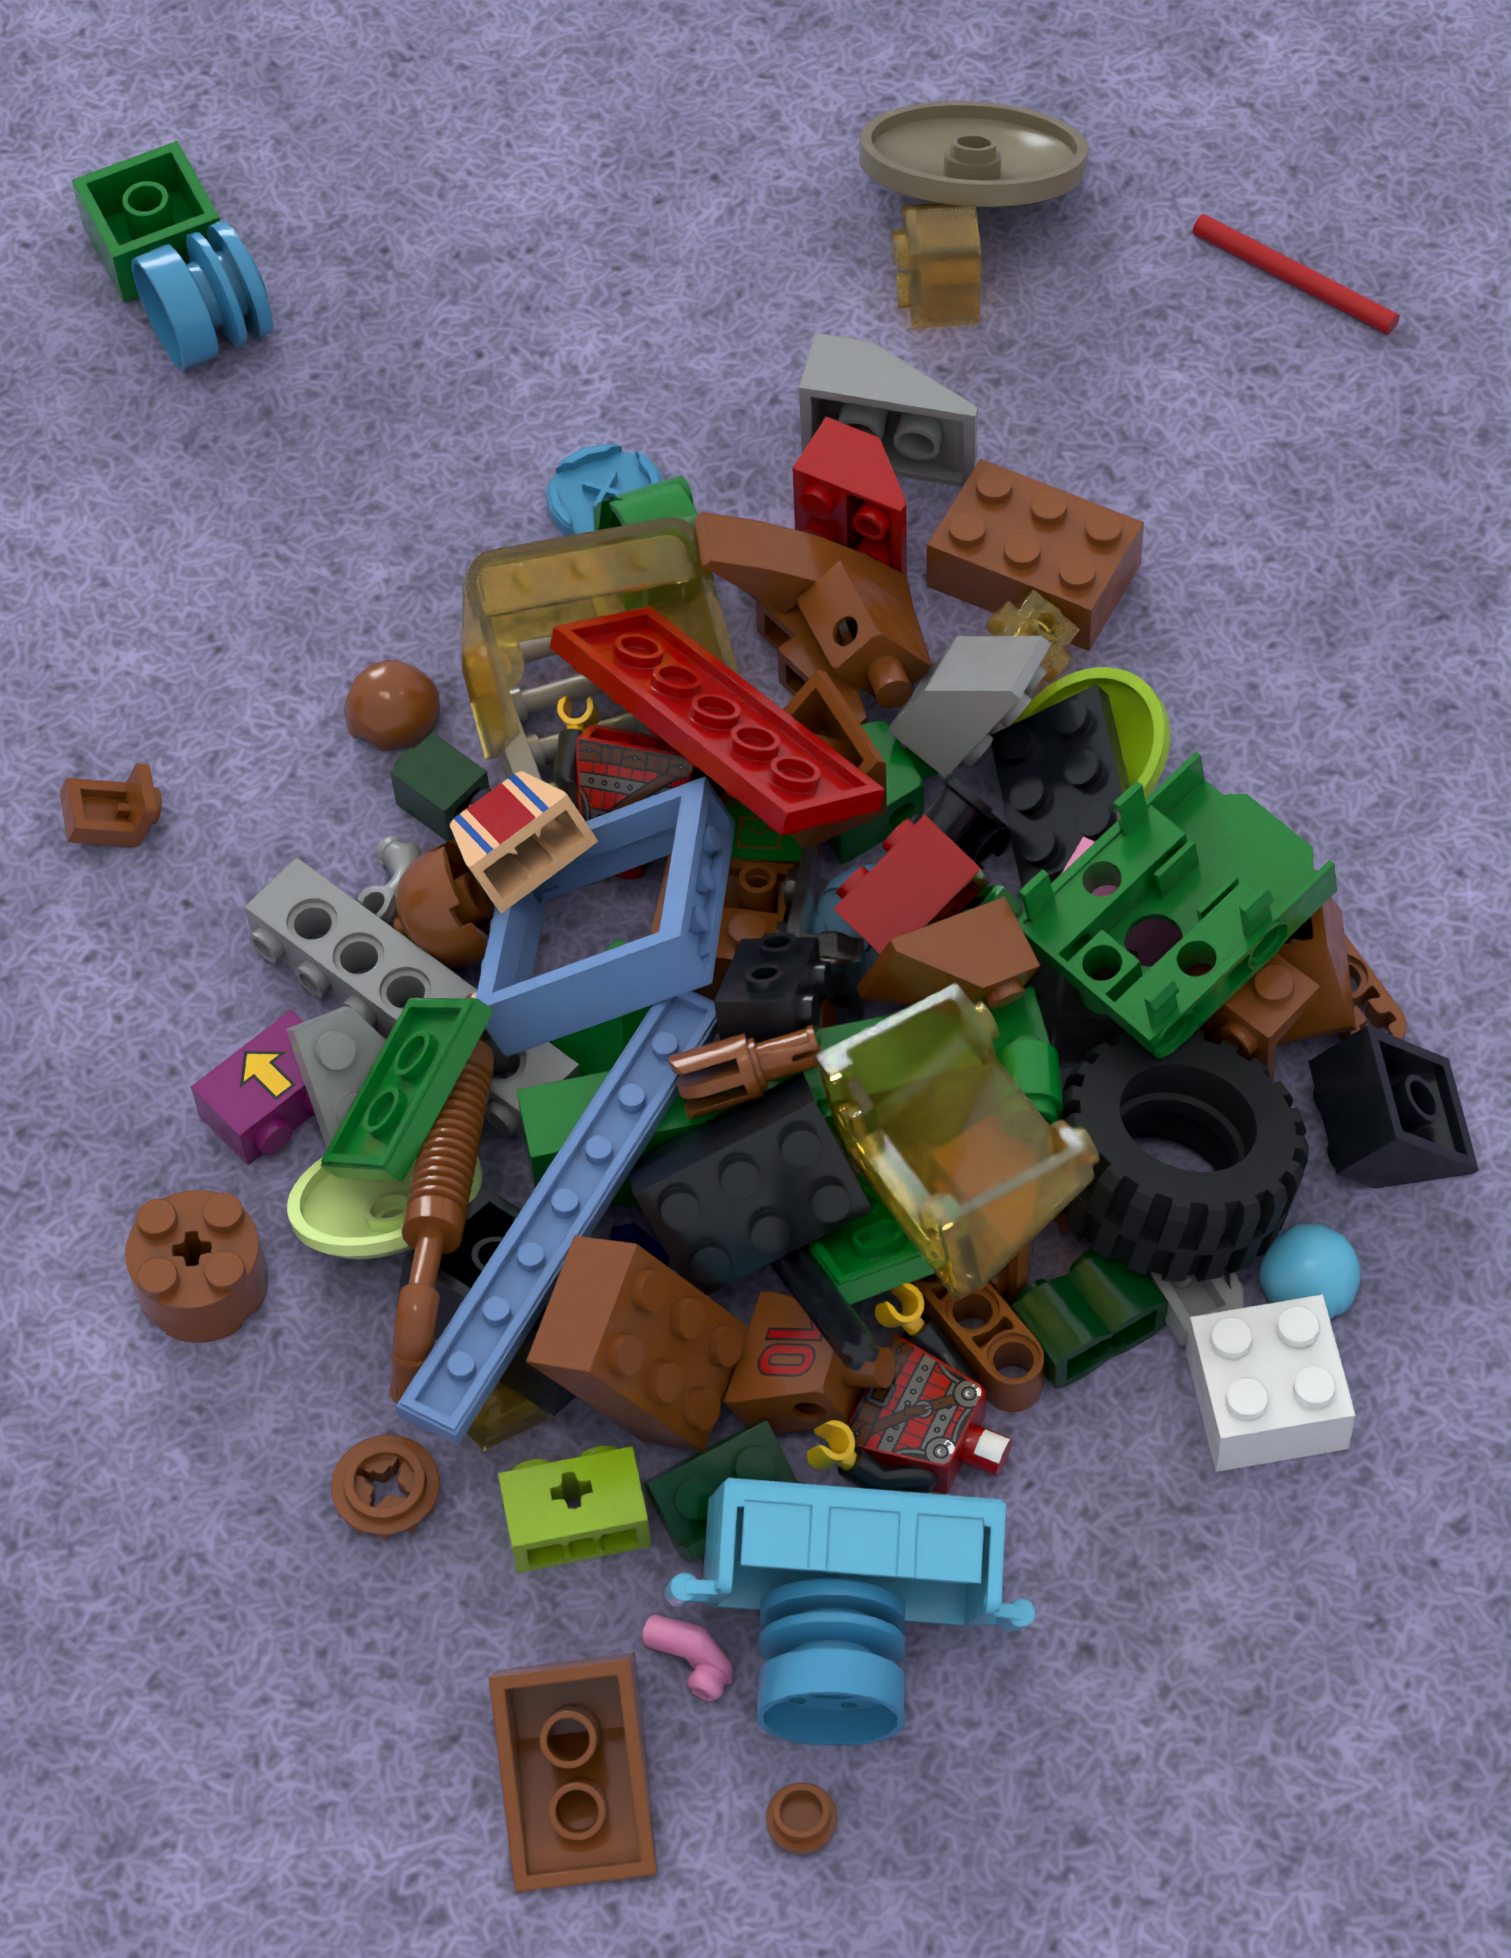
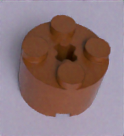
M189 1190L169 1195L163 1199L149 1200L140 1207L137 1212L136 1222L127 1239L125 1258L137 1299L145 1316L150 1322L166 1331L167 1335L179 1341L191 1343L216 1341L228 1337L240 1329L241 1323L255 1309L257 1312L264 1302L269 1277L255 1224L248 1212L242 1207L239 1199L230 1193Z

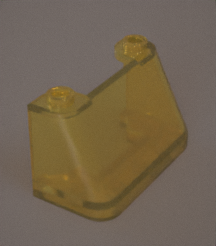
M954 983L816 1054L815 1058L833 1122L845 1149L954 1299L960 1301L982 1289L1094 1180L1092 1166L1099 1162V1156L1093 1141L1082 1126L1072 1129L1063 1120H1059L1051 1125L1045 1121L996 1058L992 1040L999 1037V1030L991 1012L982 1001L973 1004L959 985Z

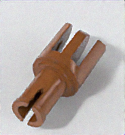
M813 1025L756 1043L754 1038L748 1039L746 1034L743 1033L669 1056L667 1059L672 1072L682 1074L677 1078L676 1085L680 1096L689 1099L684 1105L687 1118L690 1120L764 1097V1090L769 1089V1081L815 1067H824L823 1054L819 1042L817 1043L816 1041L817 1035Z

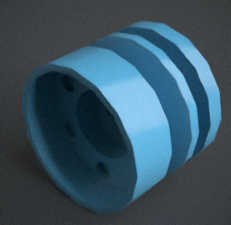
M220 221L207 227L208 241L199 232L186 236L188 264L184 262L170 244L163 245L131 259L134 282L150 324L170 359L180 371H185L218 356L219 347L215 328H219L234 347L247 344L246 327L255 338H261L273 332L274 324L260 271L249 251L244 247L234 229L226 221Z
M814 1578L790 1582L774 1588L760 1600V1626L762 1631L759 1633L760 1655L767 1660L758 1670L757 1721L760 1727L770 1735L793 1743L855 1746L872 1744L892 1737L904 1727L905 1672L897 1663L905 1657V1635L903 1634L905 1631V1602L894 1591L874 1583L846 1578Z

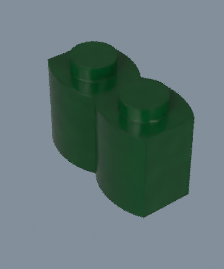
M1090 1249L1073 1262L1067 1275L1059 1276L1049 1281L1045 1279L1035 1280L1017 1294L1011 1309L1041 1345L1044 1354L1043 1374L1055 1389L1065 1387L1082 1379L1104 1364L1110 1357L1133 1349L1166 1326L1165 1319L1168 1301L1147 1274L1143 1277L1126 1271L1128 1264L1113 1257L1108 1262Z

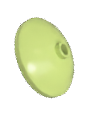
M417 1156L403 1183L336 1177L320 1166L322 1163V1158H320L300 1176L290 1192L287 1202V1214L293 1232L308 1247L345 1259L380 1258L413 1249L403 1240L401 1231ZM478 1156L469 1203L476 1198L482 1183V1168Z

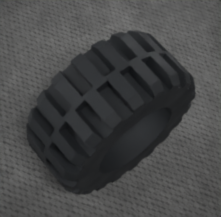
M1194 1032L1173 1053L1159 1059L1128 1033L1112 1038L1110 1044L1107 1042L1099 1044L1084 1054L1082 1062L1074 1065L1066 1079L1062 1090L1063 1113L1058 1119L1057 1129L1052 1134L1046 1136L1043 1145L1045 1152L1041 1160L1042 1177L1047 1186H1049L1047 1194L1058 1214H1067L1064 1222L1067 1228L1079 1241L1085 1237L1093 1243V1252L1106 1261L1110 1262L1112 1257L1128 1264L1126 1271L1143 1277L1147 1271L1162 1274V1281L1183 1282L1187 1275H1195L1198 1282L1222 1277L1225 1269L1230 1274L1253 1264L1255 1257L1263 1255L1268 1251L1276 1239L1279 1230L1282 1229L1304 1177L1303 1172L1309 1155V1145L1305 1138L1307 1130L1298 1108H1291L1294 1100L1281 1081L1273 1083L1269 1079L1270 1072L1264 1064L1255 1057L1248 1061L1238 1054L1239 1047L1224 1040L1221 1041L1220 1045L1204 1040V1033ZM1158 1137L1178 1142L1199 1153L1217 1171L1193 1172L1172 1167L1150 1156L1132 1138Z

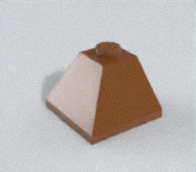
M1002 897L891 939L856 986V989L861 999L964 1012L987 1003L990 1010H996L1015 1002L1025 995L1026 991L1023 986L1037 971L1040 964L1006 897Z

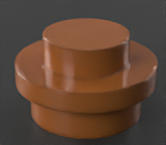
M794 1783L780 1789L768 1804L766 1811L767 1829L772 1840L787 1852L794 1854L816 1852L826 1846L835 1834L837 1828L835 1803L825 1790L814 1784Z

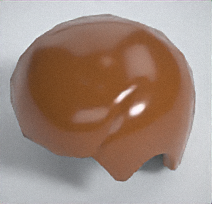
M396 660L372 663L357 675L352 682L344 706L345 720L353 738L361 736L367 739L379 751H387L390 748L413 747L432 733L440 714L439 692L436 690L434 682L413 665Z

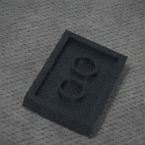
M1097 684L990 735L994 738L991 746L1022 888L1042 869L1049 874L1050 882L1052 883L1061 875L1083 837L1096 842L1118 821L1117 814L1111 808V805L1130 785L1109 695Z

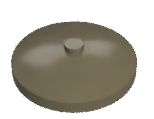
M944 101L909 105L878 115L863 127L860 134L859 163L863 171L871 179L898 193L943 204L1002 207L1041 202L1061 196L1076 188L1084 180L1087 171L1088 144L1080 132L1052 116L1004 104Z

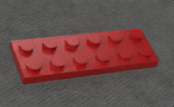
M651 606L553 627L549 647L551 650L569 663L574 671L585 676L605 692L614 703L625 708L646 725L651 733L661 737L682 754L688 763L699 768L723 787L729 796L739 800L759 816L770 829L781 835L796 834L801 830L833 822L847 821L850 818L880 810L885 790L882 786Z

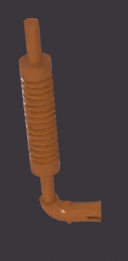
M477 993L469 994L466 998H476ZM485 1029L424 1141L415 1162L401 1231L403 1240L415 1252L409 1283L400 1290L395 1317L390 1397L396 1404L434 1347L440 1296L435 1287L441 1256L452 1253L459 1248L463 1237L469 1197L479 1153L478 1149L496 1063L494 1051L483 1042Z

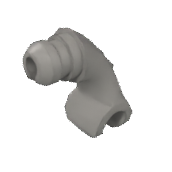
M397 836L383 838L376 846L375 851L378 861L386 867L392 879L385 886L367 887L359 895L357 902L394 928L393 921L398 917L395 900L400 878L409 864L420 857L422 853L416 843H406Z

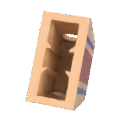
M523 771L514 773L494 789H483L476 793L470 802V806L453 818L450 823L451 830L467 867L501 914L599 842L564 791Z

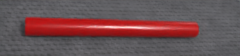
M1202 214L1195 222L1193 227L1194 235L1371 327L1389 335L1398 324L1400 318L1398 313L1216 219Z

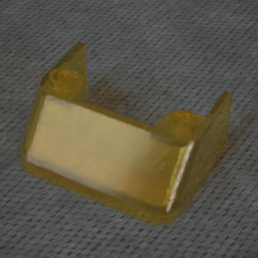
M668 517L491 549L481 553L474 559L463 578L461 666L485 760L497 758L521 733L510 691L518 684L524 673V657L520 642L551 637L554 626L651 606L739 675L712 572L702 567L696 529L691 523L680 518Z

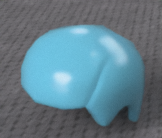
M1297 1224L1277 1235L1268 1251L1262 1257L1260 1285L1269 1303L1323 1294L1330 1320L1337 1315L1343 1314L1351 1307L1361 1282V1267L1354 1248L1344 1235L1322 1224Z

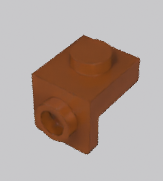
M136 763L127 782L66 778L60 790L67 842L123 847L140 846L150 825L156 824L160 818L162 795L158 787H153L149 764Z

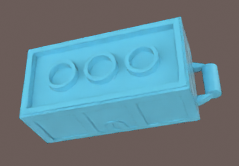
M727 1478L708 1499L703 1580H697L689 1573H680L668 1583L665 1589V1598L672 1606L676 1607L685 1606L689 1602L704 1603L706 1607L760 1611V1600L770 1590L787 1583L814 1578H846L874 1583L894 1591L905 1602V1622L974 1627L977 1624L1000 1625L1007 1632H1016L1031 1624L1035 1618V1608L1026 1599H1016L1011 1603H1001L1006 1503H1002V1499Z

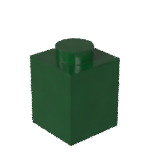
M433 732L417 747H411L404 751L397 759L394 768L390 771L396 805L446 841L455 839L450 827L453 818L470 806V802L476 793L490 788L485 769Z

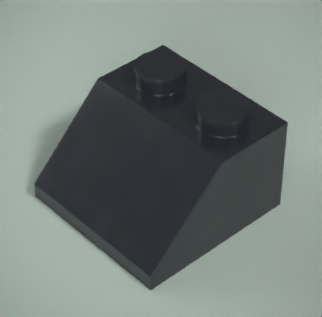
M1367 1025L1308 1061L1315 1087L1313 1098L1321 1112L1329 1143L1327 1154L1337 1175L1376 1189L1470 1175L1479 1171L1448 1058Z

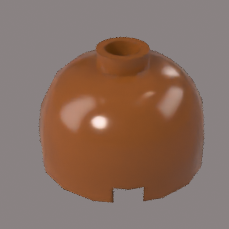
M452 839L423 853L409 864L399 881L395 900L398 917L394 919L393 924L395 930L448 969L465 970L481 964L485 957L490 933V921L493 919L495 905L467 867L456 840Z

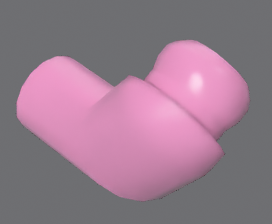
M657 1614L649 1617L643 1629L644 1646L648 1649L684 1658L694 1669L687 1679V1685L692 1689V1693L695 1696L706 1701H715L721 1698L724 1693L725 1684L730 1685L733 1682V1663L707 1629L700 1625Z

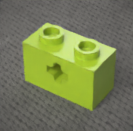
M608 1445L596 1446L587 1449L579 1457L555 1462L545 1459H532L517 1464L510 1471L498 1473L517 1574L652 1547L648 1517L633 1446L620 1449ZM579 1499L581 1507L568 1509L566 1501Z

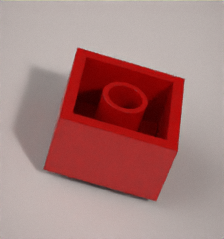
M924 814L916 824L910 819H906L887 837L882 844V848L887 854L870 871L861 866L845 880L836 893L842 900L835 906L834 910L880 954L891 939L962 913L990 884V881L982 869Z

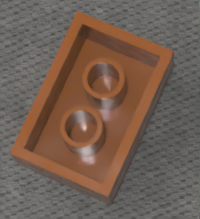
M980 458L927 543V587L1090 651L1141 565L1144 522Z
M574 1235L526 1362L638 1439L650 1443L702 1451L706 1448L713 1426L718 1420L720 1407L735 1365L741 1357L743 1342L749 1327L638 1244Z

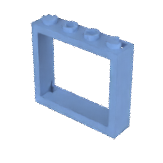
M706 776L585 821L599 842L502 914L495 907L493 919L490 921V933L485 957L481 963V976L476 998L494 1010L485 1029L505 1057L712 984L736 822ZM672 854L659 932L532 978L547 900Z

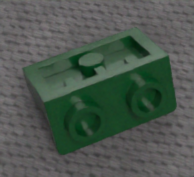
M760 1419L642 1482L679 1556L691 1560L700 1557L704 1564L708 1499L727 1478L806 1484L797 1481L768 1420Z

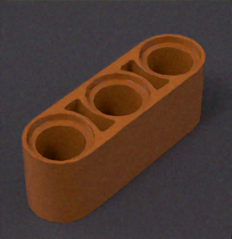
M968 1257L966 1262L939 1271L946 1275L944 1278L932 1281L920 1278L910 1282L919 1289L924 1299V1310L921 1316H929L954 1343L980 1378L981 1386L986 1390V1399L989 1403L1005 1412H1021L1031 1408L1039 1400L1043 1389V1349L1034 1335ZM966 1318H977L983 1320L986 1325L978 1329H968L962 1327L958 1322ZM1007 1366H1017L1023 1368L1028 1373L1020 1378H1009L1003 1376L998 1371Z

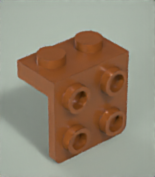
M1276 953L1195 1032L1204 1033V1040L1220 1045L1221 1041L1224 1040L1239 1047L1238 1054L1248 1061L1255 1057L1269 1069V1079L1273 1082L1277 1042L1319 999L1320 985ZM1197 964L1188 968L1185 974L1196 977L1202 976L1210 972L1213 967L1207 964Z

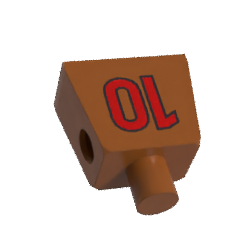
M761 1291L749 1324L748 1333L743 1342V1351L736 1363L724 1403L745 1427L760 1419L768 1420L774 1435L814 1430L832 1420L841 1421L847 1425L857 1408L863 1388H887L891 1385L895 1375L894 1355L888 1347H878L880 1351L875 1362L865 1361L860 1370H851L844 1365L794 1296Z

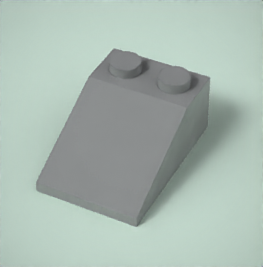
M814 334L799 385L801 454L825 417L879 437L895 476L963 487L977 465L978 407L874 342L857 340L849 336Z

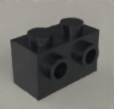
M777 932L762 938L740 940L714 1000L720 1040L745 1033L748 1039L754 1038L755 1042L759 1043L805 1029L809 1025H813L815 1032H818L821 1018L820 1008L823 1001L831 999L833 991L831 964L829 961H821L818 937H796L792 933Z

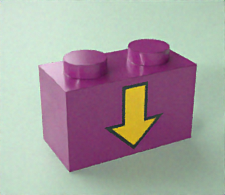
M292 1010L280 1017L191 1086L199 1117L247 1165H250L263 1154L272 1155L278 1152L289 1141L293 1130L311 1116H315L286 1031L290 1027L303 1023Z

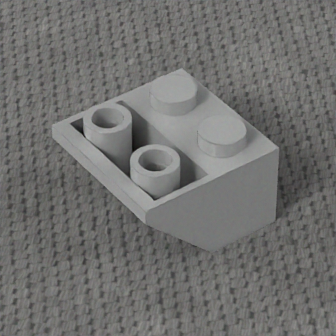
M957 636L933 662L929 672L918 680L912 690L910 699L904 703L888 731L944 778L961 761L971 767L992 743L994 738L990 735L1002 723L1005 727H1009L1029 704L1031 698L1028 695L1047 672L1040 666V663L1051 643L1042 636Z

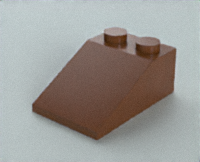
M635 1652L500 1669L489 1676V1685L515 1892L656 1875L658 1872L645 1729Z

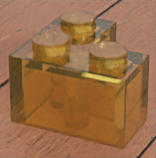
M943 203L901 205V229L891 230L893 265L897 264L898 271L905 270V273L896 274L895 276L898 309L909 308L911 329L979 325L981 246L976 205L960 206Z

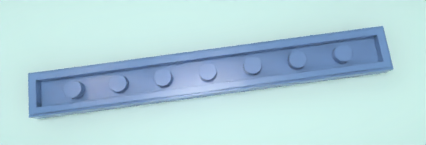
M689 991L652 1005L397 1403L396 1409L399 1417L457 1446L459 1445L548 1304L574 1235L590 1237L677 1099L679 1091L676 1080L682 1074L672 1072L667 1058L677 1053L710 1044L719 1032L714 1001Z

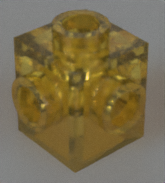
M1035 590L1030 592L1016 606L1009 600L1005 601L984 626L991 633L990 636H1042L1050 642L1051 645L1040 663V666L1047 671L1042 678L1047 683H1051L1072 659L1073 655L1066 648L1080 630L1063 615L1056 605L1048 602Z

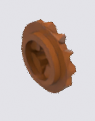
M378 1435L355 1444L341 1457L335 1467L331 1480L332 1499L339 1518H343L350 1524L358 1535H361L363 1532L376 1534L385 1541L392 1534L405 1530L414 1533L417 1524L428 1513L434 1514L435 1502L441 1489L438 1468L430 1453L416 1441L399 1435ZM399 1471L397 1478L398 1487L406 1498L401 1495L399 1497L387 1495L382 1502H377L374 1507L376 1499L374 1487L367 1480L385 1483L391 1475L395 1476Z

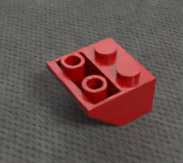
M825 417L792 468L795 530L813 534L865 553L907 575V504L881 439Z

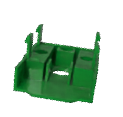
M1197 751L1146 799L1142 784L1136 781L1111 805V808L1117 814L1118 821L1052 883L1050 882L1049 874L1042 869L1017 893L1018 898L1023 901L1025 909L1017 921L1033 952L1079 991L1081 1001L1087 1009L1096 1014L1110 1017L1157 1059L1164 1058L1179 1048L1279 951L1283 943L1338 891L1335 864L1329 860L1321 869L1316 871L1313 863V847L1248 794L1223 795L1205 780L1201 755ZM1111 885L1118 887L1115 892L1107 896L1092 895V892L1101 886ZM1153 918L1165 919L1176 925L1183 938L1152 967L1143 966L1136 957L1126 950L1127 935L1134 926L1144 920ZM1207 964L1213 967L1210 972L1202 976L1196 977L1185 974V971L1193 965ZM1112 968L1119 971L1116 976L1109 980L1099 981L1091 978L1094 973L1101 969Z

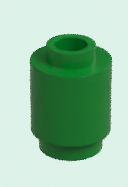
M1015 1037L998 1048L992 1056L996 1116L1004 1124L1005 1132L1011 1137L1021 1140L1041 1139L1052 1134L1057 1129L1058 1119L1063 1113L1058 1052L1051 1044L1037 1037Z

